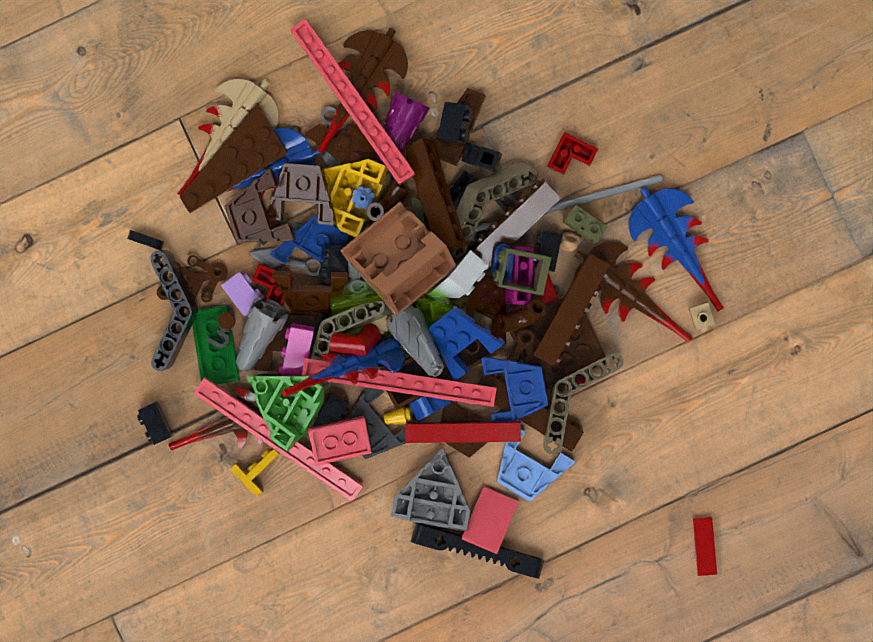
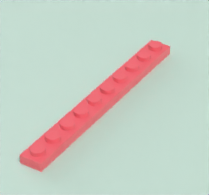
M304 19L291 28L290 31L398 184L401 185L416 175L308 21Z
M305 358L302 376H312L331 364L327 361ZM378 369V374L374 379H370L364 371L358 370L359 379L357 384H353L344 375L327 380L341 384L494 407L497 389L496 387L400 372L391 373V371Z
M204 377L194 391V395L350 501H353L362 489L363 484L331 462L315 466L312 449L300 441L289 451H285L272 441L270 429L267 422H264L262 415L206 377Z

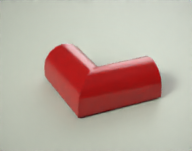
M564 132L547 167L554 172L564 175L572 158L590 166L598 148Z
M259 263L252 281L269 288L264 303H266L267 299H270L283 306L285 302L284 295L279 291L277 282L272 278L274 269ZM291 276V284H292V283H293V280H294V277Z
M370 323L365 325L357 335L333 333L330 340V351L367 356L381 338L380 329Z

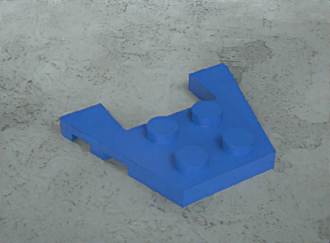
M314 215L294 232L296 240L284 241L270 255L286 264L294 248L297 247L323 263L324 259H322L321 253L325 243L346 245L348 234L340 231L333 225L318 224V216ZM320 282V284L323 285H331L329 283Z
M456 306L428 328L455 381L469 370L457 356L469 344L478 339L490 353H493L505 343L502 338L499 337L497 339L491 334L492 331L486 327L483 329L475 323L476 320Z
M486 356L481 358L484 375L504 372L511 410L491 413L492 422H515L548 405L542 366Z

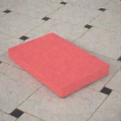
M364 416L308 428L315 466L372 453Z
M483 487L462 540L497 554L519 501Z

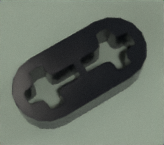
M132 230L129 231L127 237L129 240L158 250H162L164 244L162 240Z

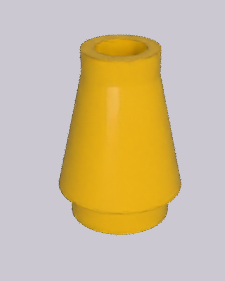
M404 405L397 410L384 414L385 424L412 422L413 414L410 406L406 407Z

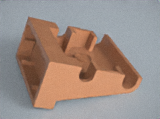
M401 202L340 250L345 259L396 316L456 268V264L447 246L432 231L429 233L425 225L410 210L407 212Z

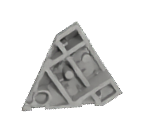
M443 448L394 497L391 517L413 523L467 531L470 510Z

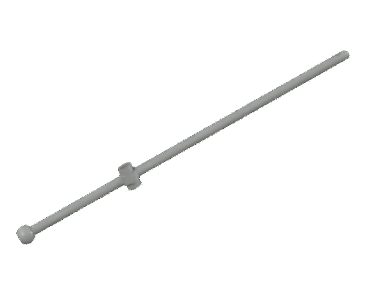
M658 175L556 203L545 214L663 182L664 177ZM494 221L478 225L471 241L476 240L475 234L490 230L489 226Z

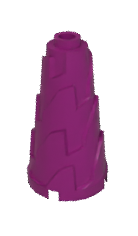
M394 92L384 123V130L402 154L430 108ZM377 154L376 160H378V163L385 165Z

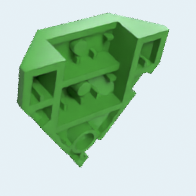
M246 376L248 382L252 384L255 392L254 397L264 422L268 424L272 441L285 451H289L307 433L308 428H310L324 403V386L319 383L284 397L282 395L283 389L297 384L310 376Z

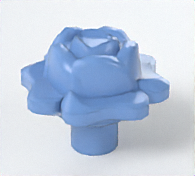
M360 186L358 190L353 191L352 202L356 203L355 206L357 208L367 209L368 205L373 203L375 194L370 193V188Z

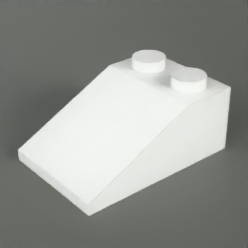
M470 250L455 263L456 268L442 278L428 295L430 297L460 298L464 294L468 296L475 288L473 286L475 281L479 282L485 276L484 270L488 265Z

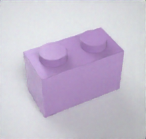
M239 272L221 286L243 316L246 317L252 301L255 298H264L258 288L253 289L250 285L252 280L246 273L243 275Z

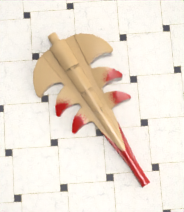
M233 79L224 82L216 89V92L227 95L232 100L233 105L231 107L217 105L206 110L207 113L216 115L222 123L220 126L204 124L198 127L199 130L208 133L212 140L191 176L177 193L181 196L257 104L261 107L273 129H276L279 115L277 105L273 98L265 92L270 85L269 82L264 79L258 87L249 80Z

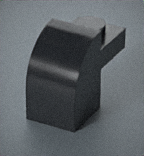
M467 143L461 161L496 173L502 154L483 146L479 147Z

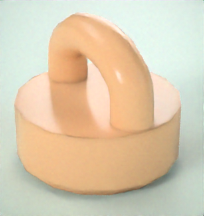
M566 232L562 234L560 248L564 251H575L579 246L580 238L572 232Z

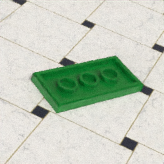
M228 305L198 310V314L192 324L201 381L206 377L216 385L240 381L233 331L226 332L229 336V345L224 348L217 347L207 341L208 336L221 344L222 338L216 333L220 330L218 317L222 313H230Z

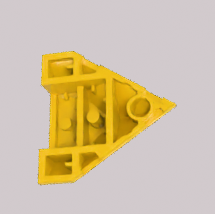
M366 159L324 169L337 226L340 231L357 237L365 230L371 220L367 215V209L357 208L355 206L356 203L352 202L353 191L358 190L360 186L370 188V193L375 194L373 202H378L385 185L387 168L385 165Z

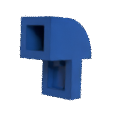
M421 396L408 404L418 421L447 406L451 401Z

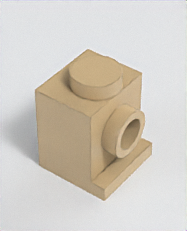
M709 302L688 308L695 330L700 329L701 333L712 330L711 326L715 325ZM702 314L706 316L705 322L700 321Z

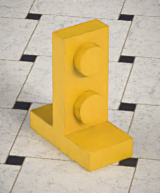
M267 449L261 455L263 460L258 464L254 462L247 469L249 471L248 474L237 463L230 470L257 497L263 492V489L253 479L280 452L275 449Z

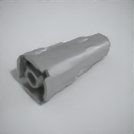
M255 298L251 303L247 314L248 319L243 330L244 335L238 348L240 350L236 359L237 367L241 371L247 372L253 369L258 359H261L269 343L273 341L278 331H281L289 315L286 314L287 310L273 300L267 299L266 303L261 302L263 298Z
M410 305L397 316L393 313L391 315L393 318L392 322L389 319L387 321L389 332L429 376L436 377L440 375L444 365L421 308L416 305V308Z

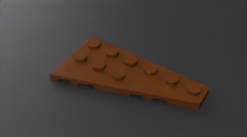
M257 104L181 194L180 199L190 214L288 155L259 104Z

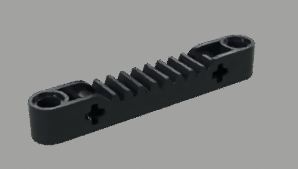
M415 523L410 541L414 544L440 551L449 548L451 552L453 548H456L457 554L460 550H463L464 556L470 552L471 558L478 554V560L485 556L486 562L492 558L493 564H496L499 560L500 565L503 566L505 564L508 570L537 579L540 578L545 561L544 559L500 547L498 553L495 554L462 540V535ZM440 535L444 536L443 538L446 542L438 545V541L435 539L439 538ZM517 557L519 564L516 563L515 566H512L509 560Z

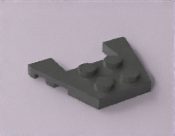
M366 388L348 419L359 416L365 417L372 452L371 454L362 455L365 459L405 444V427L394 435L369 406V404L384 393L380 389Z

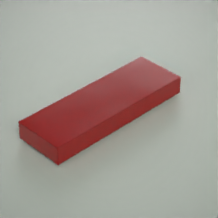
M712 517L693 518L697 576L717 575Z

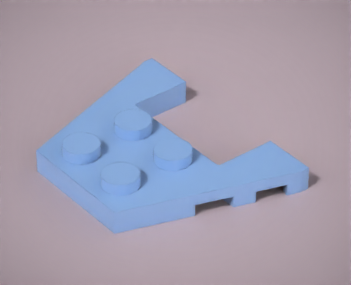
M521 429V439H522V437H523L524 434H525V431H523V430ZM505 442L497 482L526 500L532 501L571 467L575 461L559 453L552 467L548 469L516 450L520 442Z

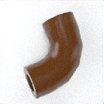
M392 181L382 199L368 206L367 215L370 220L377 221L399 202L403 203L410 189L405 184L399 185L397 181Z
M534 299L519 310L499 314L496 319L497 328L501 333H506L528 327L546 314V306L541 300Z

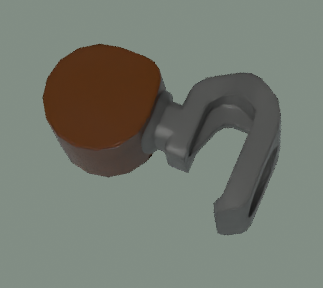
M227 312L220 314L218 317L220 330L216 333L221 336L222 342L220 344L208 336L207 341L220 348L228 346L229 336L226 332L231 331L235 326V317Z

